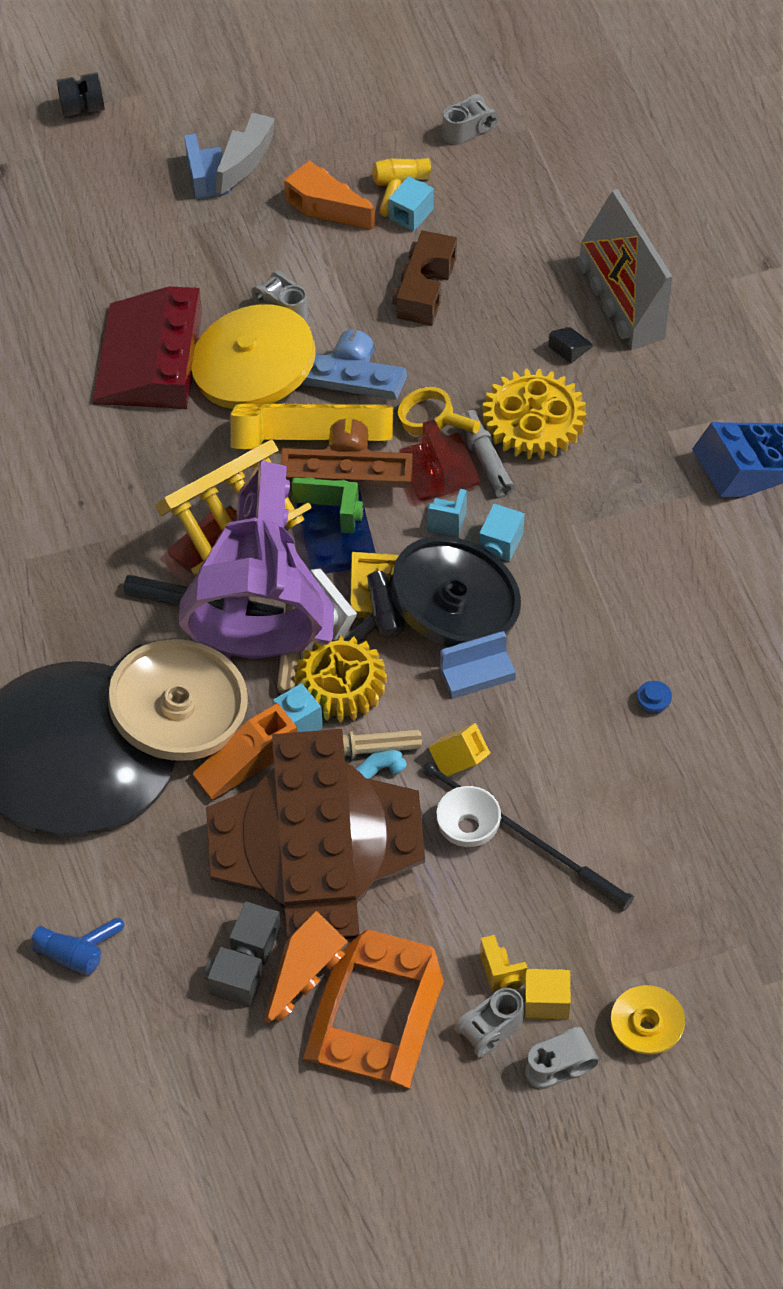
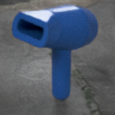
M114 918L80 938L56 933L43 926H38L32 935L33 951L49 957L69 970L91 975L97 969L101 960V949L96 945L122 931L125 924L121 918Z

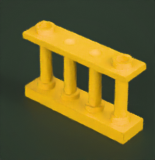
M273 439L164 497L154 506L160 516L172 512L174 516L178 515L204 562L212 548L189 509L192 507L189 501L196 497H199L201 502L205 500L223 531L226 525L232 521L216 494L219 492L216 486L226 482L228 487L232 486L238 496L239 490L245 483L243 472L251 467L254 470L261 460L271 462L269 457L279 450ZM287 496L285 499V509H288L287 529L305 520L302 514L312 508L309 502L295 510ZM203 562L191 569L194 575L198 573Z

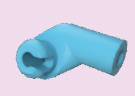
M394 749L373 753L356 769L365 778L370 779L379 770L386 767L389 768L392 774H398L406 768L407 762L401 757L402 753Z

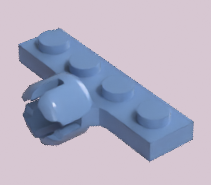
M349 329L340 335L333 352L328 355H315L311 371L300 384L397 400L406 381L407 372L404 367L369 362L375 351L371 337L358 330L351 342L349 340L354 331Z

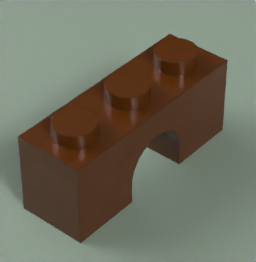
M421 230L418 241L412 242L409 252L410 262L409 264H404L402 268L401 287L396 286L393 293L392 304L397 305L398 319L433 326L441 303V282L428 279L440 278L449 280L457 258V237Z

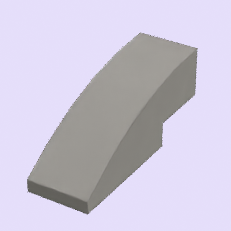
M251 113L244 133L232 130L217 170L216 193L222 194L238 184L260 163L273 140L275 118Z

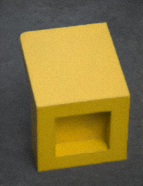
M476 723L446 734L428 747L439 771L446 776L475 766L491 754Z
M527 969L525 1018L569 1019L570 970Z

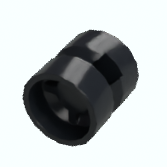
M97 72L81 75L77 81L73 77L57 79V88L64 118L78 116L82 110H86L88 113L105 111L101 84Z

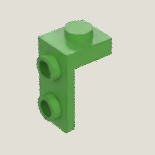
M311 477L292 479L294 502L341 506V533L354 534L356 521H362L363 502L359 501L357 482L319 480Z

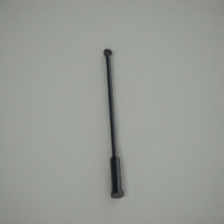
M428 762L423 766V771L426 775L435 776L453 789L462 787L438 771L434 763ZM501 813V822L576 871L578 878L617 903L619 908L625 911L630 906L634 895L624 892L589 867L579 866Z

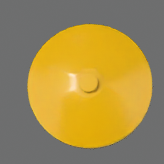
M262 304L248 306L224 315L204 331L195 345L191 371L201 393L208 400L219 406L234 409L237 404H272L289 395L306 379L315 360V341L308 324L296 312L277 305Z

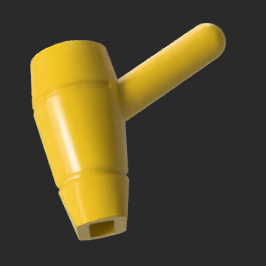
M390 158L374 162L372 177L376 186H387L380 207V214L382 216H389L388 198L408 176L416 180L430 178L431 163L429 158L415 160Z

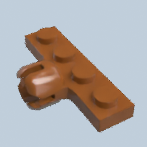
M346 419L333 423L330 427L329 445L326 449L282 448L281 465L287 466L286 480H289L290 484H292L293 478L311 477L319 480L357 482L358 486L411 488L413 453L373 452L368 450V428L364 423L356 419H352L351 433L345 431Z

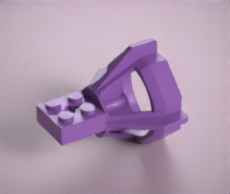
M263 460L259 462L238 492L237 520L229 522L218 536L194 580L180 600L179 626L196 643L210 646L228 659L232 655L255 660L302 652L311 642L328 645L333 639L334 605L297 554L293 544L294 539L285 529L288 520V509H285V499L290 489V481L286 480L287 466ZM249 596L274 599L296 607L291 611L277 615L245 616ZM225 598L222 610L208 603Z

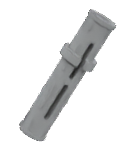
M467 411L471 419L480 422L476 411ZM482 424L477 433L464 430L468 438V447L476 453L496 496H505L502 484L509 495L515 489V485L492 445L493 439L490 432L484 430Z

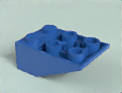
M711 422L692 448L721 497H746L783 484V423Z

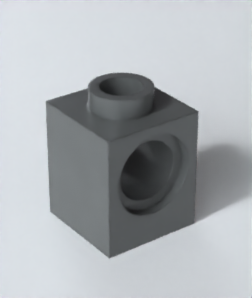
M245 901L229 937L231 950L262 959V964L265 965L281 930L279 912Z

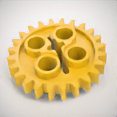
M525 369L524 376L521 377L514 371L512 372V380L503 376L501 377V386L493 384L492 393H486V402L483 403V425H486V431L493 435L494 444L503 442L504 452L512 447L515 448L514 456L516 457L522 451L526 452L527 459H531L533 452L538 453L541 459H544L545 451H549L553 456H557V447L567 451L569 442L576 444L578 434H583V427L586 424V402H582V392H575L574 383L565 386V376L555 380L554 371H551L547 377L542 375L541 369L537 370L536 375H531L530 371Z

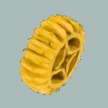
M340 634L337 641H331L328 645L314 642L312 651L304 650L303 659L298 660L296 665L297 671L294 675L296 685L303 683L321 706V711L324 713L326 721L332 716H337L340 723L344 716H350L355 721L358 712L367 716L369 706L377 708L379 697H383L385 693L387 674L385 673L383 659H379V653L376 649L369 650L367 641L358 645L355 636L350 641H344Z

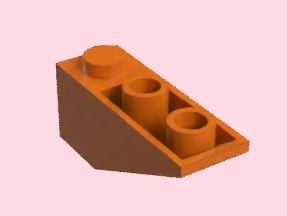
M310 160L284 179L285 201L306 216L370 230L375 227L374 206L371 202L357 195L348 185L339 182L326 169L318 167Z
M276 703L252 717L240 727L223 749L212 754L192 773L193 777L209 798L213 800L274 764L272 734L297 732V726L282 707Z
M317 911L310 915L285 942L263 1018L266 1024L273 1021L274 1018L281 1022L294 1009L295 1006L291 1003L294 997L299 992L306 996L320 981L316 974L325 965L329 969L333 968L345 955L341 948L348 941Z

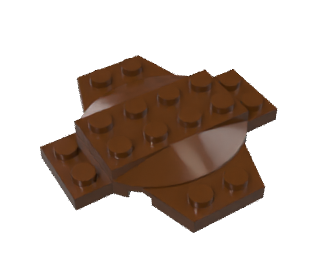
M342 729L272 734L274 768L264 776L257 787L206 807L211 880L251 890L260 889L266 891L274 899L275 903L285 909L287 939L315 911L327 920L345 939H355L360 935L357 902L367 894V890L373 882L379 879L385 880L425 863L419 790L365 778L357 769L346 763Z

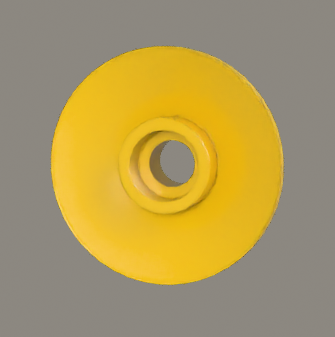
M642 985L633 987L618 997L611 1012V1026L616 1038L626 1048L636 1053L653 1055L671 1049L680 1040L685 1027V1014L680 1002L670 992L660 987ZM650 1022L654 1027L652 1029H645L640 1024Z

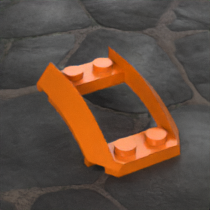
M367 929L342 950L345 955L331 971L316 1013L303 1060L410 1089L428 1026L439 994L444 986V979L433 947ZM354 966L420 983L400 1045L333 1028L343 993Z

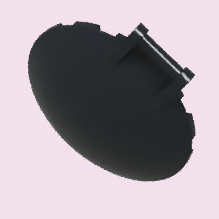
M140 644L134 647L113 666L85 661L50 664L24 673L0 689V815L34 833L40 830L57 833V837H86L87 832L108 828V831L127 824L144 813L157 801L171 780L176 760H167L149 755L130 744L114 725L108 705L109 687L114 671L128 654L143 645Z

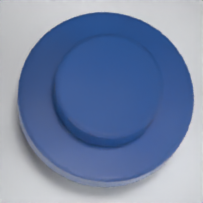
M648 681L642 684L638 690V703L646 712L658 714L669 707L672 700V692L663 682Z

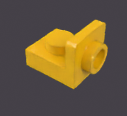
M495 935L481 938L479 956L491 992H496L502 988L517 990L526 984V970L528 969L526 962L509 965L506 949L504 946H498Z

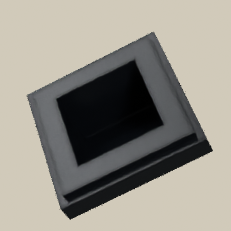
M566 327L554 330L549 334L548 347L572 364L592 348L593 343L573 328Z

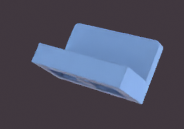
M196 133L184 135L186 157L195 199L230 194V189L222 194L215 192L217 170L223 157L222 149L215 147L199 150Z
M504 631L440 651V673L451 699L516 679V672L506 652L507 637Z

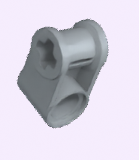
M474 94L455 105L445 108L442 137L449 144H463L471 138L492 130L499 121V114L494 109H489L485 104V99L480 94Z
M275 270L270 275L269 280L262 285H256L252 288V296L258 305L282 306L296 312L305 321L308 320L306 291L288 279L282 272Z
M502 988L476 1008L466 1012L457 1021L454 1030L458 1035H464L474 1046V1053L478 1058L484 1057L522 1026L524 1020L523 998L514 989ZM503 1007H512L516 1010L510 1015H504L499 1012Z
M575 1027L563 1032L559 1036L534 1045L528 1053L525 1076L531 1086L538 1089H546L572 1077H578L590 1072L599 1064L600 1060L584 1030L581 1027Z

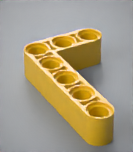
M237 404L230 414V447L234 449H255L262 444L263 440L271 439L329 440L331 425L341 419H346L345 431L347 433H351L352 419H356L367 426L368 441L392 440L393 407L389 405Z

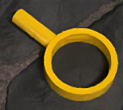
M424 387L408 394L398 407V416L403 428L413 435H430L440 431L446 425L472 433H477L480 430L481 424L479 421L453 413V406L449 395L440 388ZM437 399L446 404L443 412L432 421L412 423L406 420L408 411L421 401Z

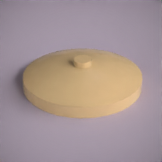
M167 639L152 642L128 654L113 673L108 698L112 721L120 734L130 744L149 755L177 761L200 759L223 749L233 734L243 726L248 704L245 681L232 661L210 646L183 639Z

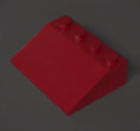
M168 286L110 303L94 389L93 404L175 409L188 408L193 375L191 371L195 345L199 337L202 317L200 288Z

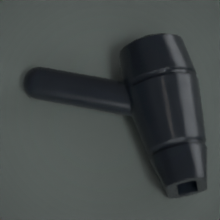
M376 571L367 575L372 612L344 638V641H350L355 636L358 644L375 627L380 637H394L405 630L404 619L396 609L391 597L388 574L383 571Z

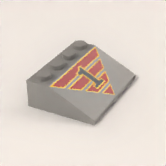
M613 190L581 241L580 256L577 257V263L581 273H586L593 293L596 296L599 295L603 301L606 315L609 318L612 317L615 321L620 338L622 340L625 339L631 350L666 339L673 276L619 190Z

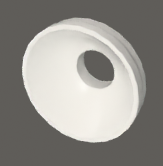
M462 786L455 788L442 797L437 807V823L440 832L448 841L458 846L475 847L482 845L494 837L500 825L501 809L499 803L492 794L479 787ZM464 819H473L478 823L479 827L472 833H465L459 829L458 824Z

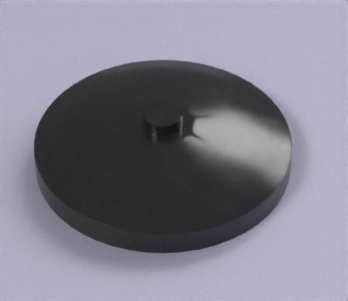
M432 536L419 539L408 545L400 553L390 574L389 586L391 597L402 618L427 639L446 647L455 646L502 631L507 636L520 614L521 595L517 582L509 569L491 552L464 539L450 536Z

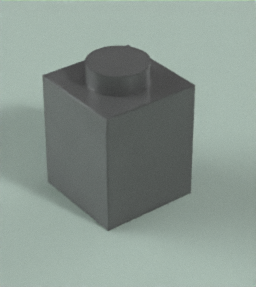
M220 947L216 958H210L205 969L204 979L208 980L210 995L251 1007L263 978L262 959Z

